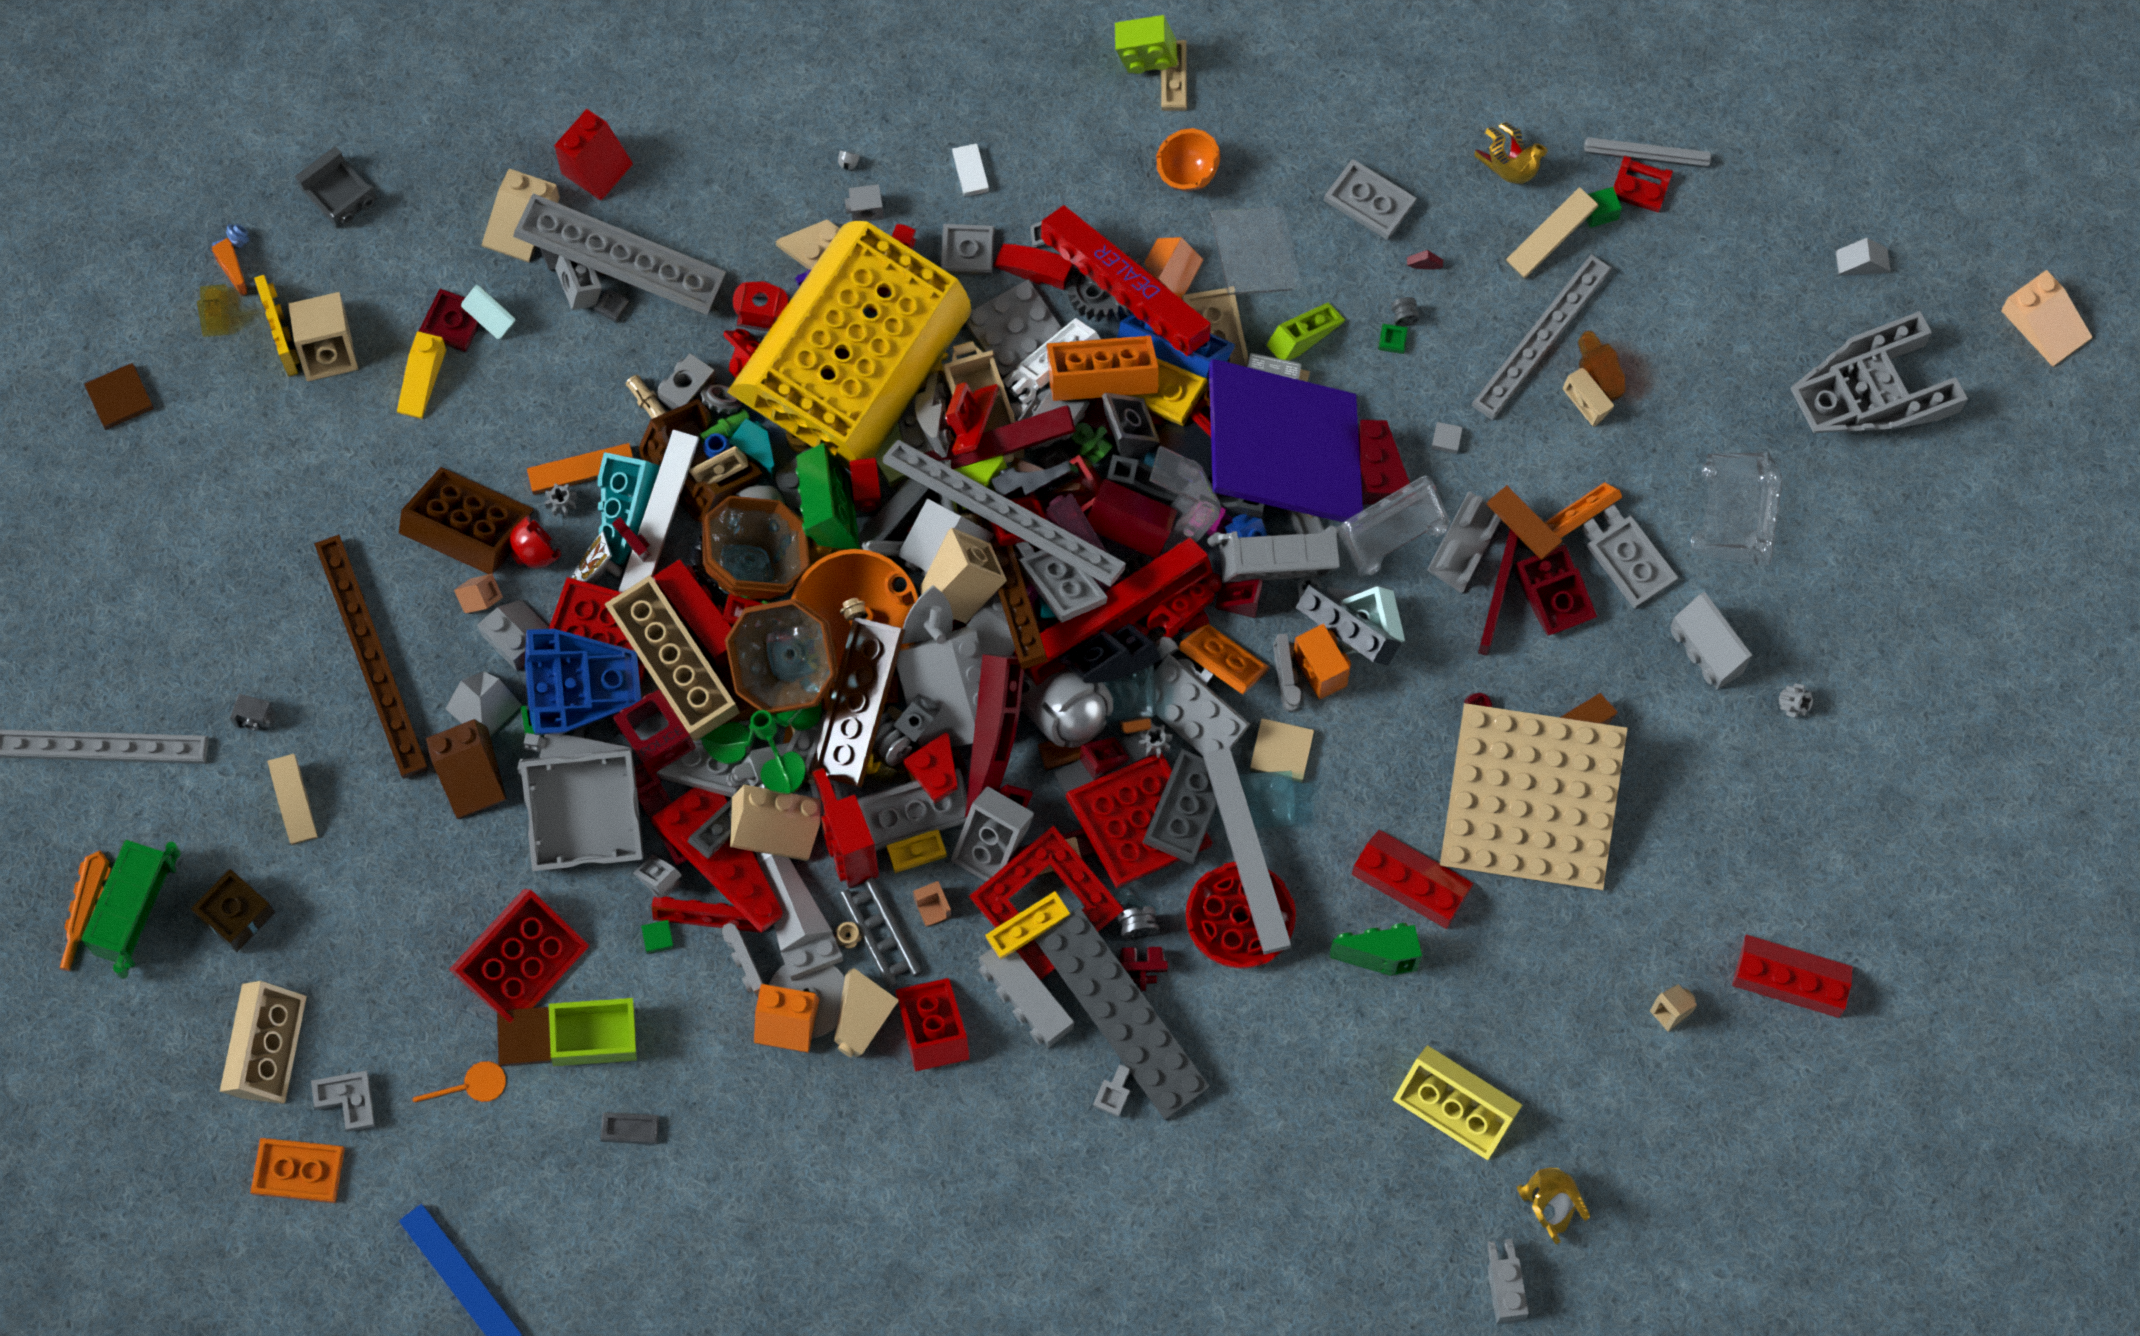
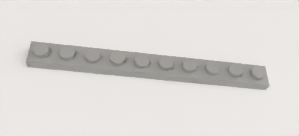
M897 440L884 455V464L1110 587L1125 569V562L900 440Z

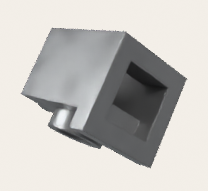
M238 694L230 720L237 728H240L242 724L245 728L258 731L259 728L267 730L268 727L271 728L273 726L276 713L269 701Z

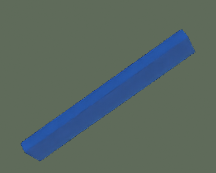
M422 1203L399 1220L400 1224L485 1336H522Z

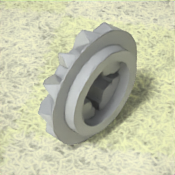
M724 385L705 386L700 394L702 403L708 405L710 410H717L718 413L720 411L726 414L737 412L742 404L740 400L727 393L729 387Z

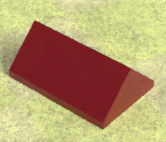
M1103 479L1083 528L1156 559L1171 532L1177 510L1107 479Z

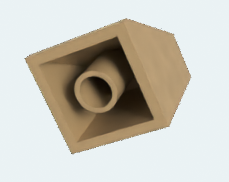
M340 292L288 304L294 343L307 382L358 370L346 311Z
M951 527L919 591L922 595L934 585L945 595L950 603L953 620L956 619L967 623L1007 580L990 543Z

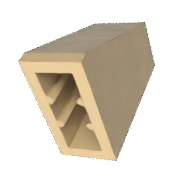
M855 968L849 970L845 975L834 1042L839 1045L838 1049L848 1057L853 1055L858 1057L863 1054L899 1001Z

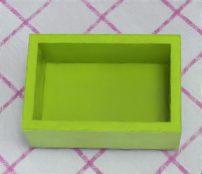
M633 998L549 1004L550 1046L553 1066L637 1061Z

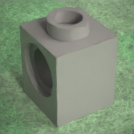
M879 184L848 188L849 198H845V207L847 214L852 213L853 221L883 218Z

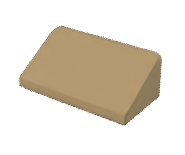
M1580 368L1568 375L1563 390L1589 423L1595 427L1614 407L1613 403L1584 368Z
M734 446L689 469V472L697 483L705 481L707 484L717 483L748 467L747 456Z

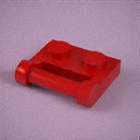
M1624 155L1613 187L1618 200L1659 213L1673 170L1667 168L1665 170L1633 161L1631 160L1632 157ZM1627 170L1662 180L1661 184H1655L1627 175Z

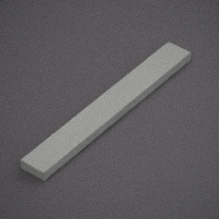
M1591 254L1475 398L1471 406L1493 420L1610 274L1612 267Z
M0 730V758L206 764L209 738L199 735Z
M1230 747L1203 753V759L1263 953L1265 955L1291 948L1290 939Z

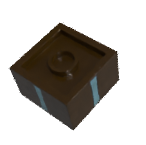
M231 869L191 908L196 917L236 953L276 913L268 901Z

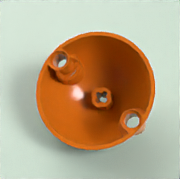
M862 549L841 550L816 561L799 579L791 599L797 598L829 621L837 655L838 671L853 621H847L844 614L840 613V610L844 608L843 603L852 598L865 601V615L868 614L866 620L903 629L905 619L911 607L918 600L913 579L900 566L879 553ZM900 578H904L907 582V587L903 592H897L894 588L895 582ZM806 623L790 626V632L797 650L809 665L820 672L824 661L818 633ZM816 640L819 649L815 654L810 655L807 652V645L810 641ZM915 642L904 643L901 645V648L913 645Z

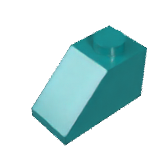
M745 419L729 440L730 448L734 446L739 448L747 456L748 460H751L759 467L763 474L773 479L775 467L768 431L761 423L757 421L753 423Z

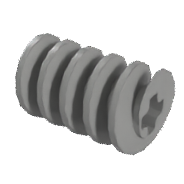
M884 707L873 748L879 751L880 756L885 758L888 765L894 766L906 759L913 749L911 746H908L911 739L907 736L903 737L904 733L894 726L896 721H890L892 718L891 714H884Z

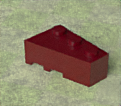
M1360 420L1358 435L1362 504L1411 506L1414 493L1387 420Z

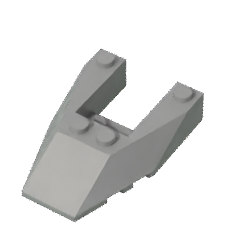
M1921 311L1849 338L1843 346L1831 353L1825 361L1816 368H1813L1791 387V391L1813 433L1901 428L1939 421L1962 411L1968 398L1956 377L1909 395L1891 362L1893 358L1926 346L1932 332Z

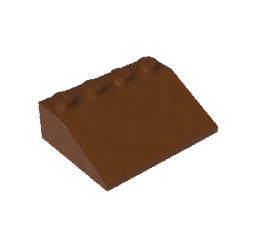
M440 467L401 510L398 533L486 574H494L504 563L512 549L510 545L512 530L526 516H531L534 509Z

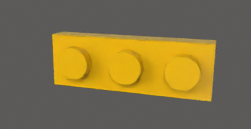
M1056 891L990 931L985 937L999 959L1002 960L1070 915V912Z

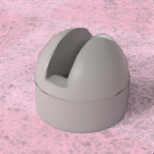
M840 150L838 164L843 169L844 164L849 163L848 170H852L857 166L860 155Z
M1161 637L1155 643L1161 660L1179 649L1175 641L1169 637Z

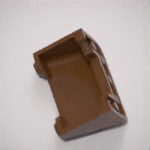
M696 399L651 419L639 446L642 459L661 466L672 431L676 430L698 437V434L708 430L711 425L712 415L710 410L699 399ZM700 440L690 469L706 461L703 445ZM748 459V467L717 483L707 484L705 481L697 483L691 473L688 472L678 502L695 521L702 522V517L725 498L736 496V493L740 490L757 484L762 476V472L755 463Z

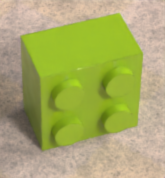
M1164 15L1115 23V50L1128 73L1141 74L1148 70H1165L1169 67L1177 66L1176 37Z

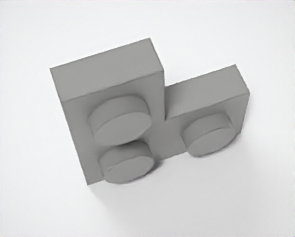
M367 1071L311 1080L313 1102L316 1110L343 1105L345 1129L347 1132L375 1127L370 1081Z

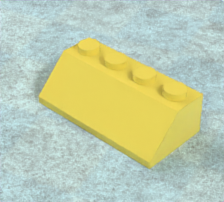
M1428 1045L1417 1057L1393 1099L1396 1103L1486 1160H1489L1522 1107V1104Z

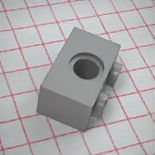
M559 256L555 269L571 309L576 310L596 306L602 287L595 270Z
M689 354L685 360L681 359L676 364L674 373L660 383L657 391L660 403L673 410L693 400H701L700 394L705 386L713 385L717 381L715 370L692 354ZM684 382L691 383V385L686 388L680 387V384Z

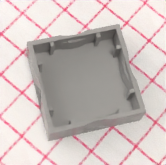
M632 748L523 759L520 762L524 801L529 814L528 837L532 871L567 868L590 862L605 864L643 859L644 850Z

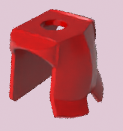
M767 281L744 282L740 284L733 295V308L738 315L737 326L769 332L790 301L785 290ZM766 297L768 301L763 306H756L753 303V298Z

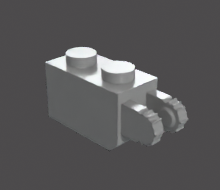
M789 743L776 745L780 756L785 754ZM771 747L752 750L746 759L742 761L741 765L735 766L732 772L726 776V783L732 789L741 788L744 784L766 788L761 780L760 772L767 761L776 759Z
M1505 1239L1504 1248L1507 1255L1505 1260H1498L1497 1245L1494 1241H1488L1487 1246L1490 1260L1488 1275L1496 1323L1524 1321L1528 1316V1308L1519 1258H1516L1513 1240Z

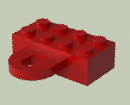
M824 768L812 771L824 806L825 815L821 819L825 832V844L830 857H834L835 869L840 882L846 881L848 888L864 883L869 878L873 877L875 879L879 877L875 843L855 794L837 801Z

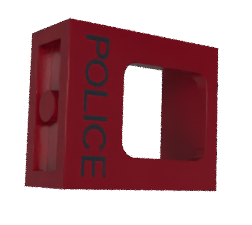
M660 689L645 695L642 700L622 709L619 714L613 717L620 732L625 736L649 776L696 748L690 734ZM661 711L668 721V726L650 738L641 740L633 727Z

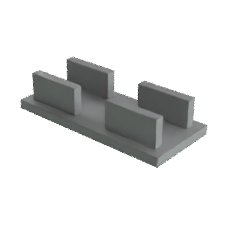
M1471 491L1467 493L1427 569L1428 572L1460 593H1463L1501 521L1487 505V502L1482 500L1483 498L1480 495L1476 496Z

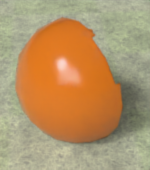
M1195 128L1179 130L1169 135L1160 145L1156 155L1157 171L1161 179L1175 190L1190 192L1203 189L1210 183L1220 163L1219 147L1215 139L1203 130Z

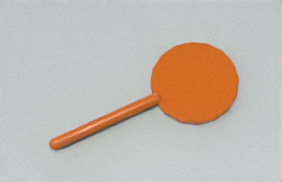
M490 1061L479 1062L467 1071L464 1084L416 1096L412 1100L413 1102H419L466 1089L468 1095L474 1100L489 1102L496 1099L503 1092L506 1085V1076L502 1068L496 1063Z

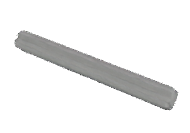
M1589 137L1586 138L1584 144V151L1587 153L1621 157L1625 155L1637 159L1708 167L1711 161V153L1706 151Z

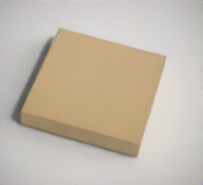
M1261 718L1250 771L1302 783L1314 730Z

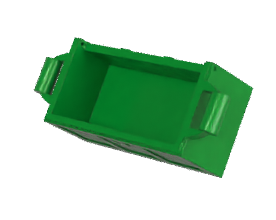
M129 840L124 841L81 938L94 956L115 962L113 971L121 979L127 978L129 969L135 967L136 963L131 958L168 872L174 874L176 872L175 864L177 858L181 855V851L175 842H168L166 850L163 852Z

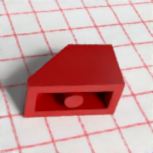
M876 458L850 460L855 511L871 512L876 510V508H880L881 498Z

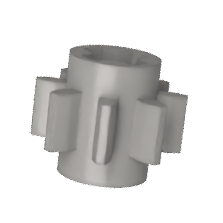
M555 483L551 491H545L546 497L549 499L544 502L546 509L552 508L554 517L558 513L568 517L567 512L571 509H577L574 502L577 499L576 492H570L569 484L563 487ZM563 498L564 501L559 502L558 499Z
M1797 683L1793 687L1787 685L1780 693V709L1785 710L1787 716L1795 718L1798 717V714L1805 716L1806 712L1811 709L1813 698L1811 691L1805 690V685Z
M1151 723L1152 728L1147 730V732L1145 730L1140 731V736L1144 740H1140L1138 746L1139 748L1145 747L1146 757L1150 754H1156L1159 759L1163 750L1170 751V745L1166 742L1172 740V734H1165V725L1154 727ZM1156 738L1160 739V742L1156 741L1154 744L1151 743V740L1154 741Z

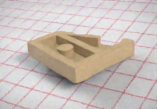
M826 219L779 238L776 241V246L808 270H812L840 228Z

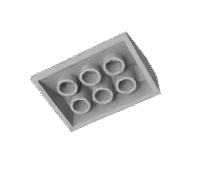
M969 627L944 634L946 641L942 644H938L934 638L900 649L896 670L907 707L920 694L922 697L930 698L935 703L936 708L940 710L918 737L919 749L945 732L949 734L951 748L973 743L983 655L977 633Z

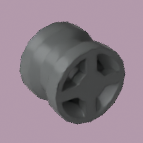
M1404 297L1391 303V310L1396 315L1394 317L1396 326H1412L1420 321V315L1415 309L1417 307L1415 298Z

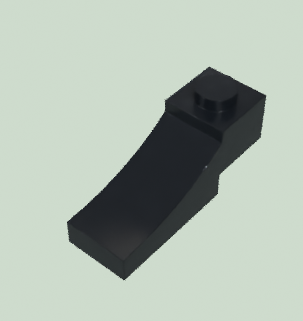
M1066 461L1052 468L1036 472H1022L1014 467L1006 468L999 472V476L991 480L997 494L1007 499L1020 498L1026 495L1034 500H1038L1080 477L1081 474L1077 466Z

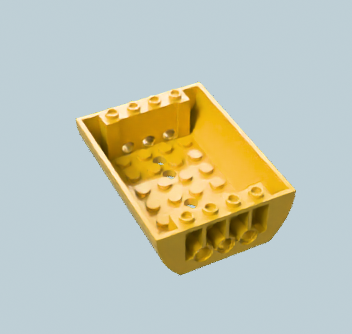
M866 221L848 222L837 232L734 380L727 393L813 448L824 443L840 463L850 471V460L874 458L915 395L919 392L928 376L971 314L970 300L956 277ZM886 287L890 290L891 296L882 298L878 295L877 289ZM867 307L874 308L877 316L875 318H867L863 310ZM839 348L846 349L849 357L847 359H839L835 355V351ZM824 369H830L834 372L835 378L826 380L821 376L820 372Z

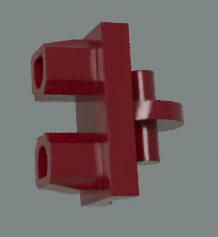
M1147 947V962H1137L1136 948H1122L1120 964L1126 972L1140 973V976L1130 977L1135 984H1140L1141 992H1146V984L1157 983V975L1146 976V973L1167 972L1168 961H1164L1162 947Z

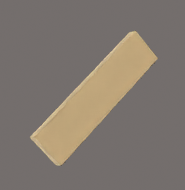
M1579 187L1506 259L1507 263L1525 279L1598 207V204Z

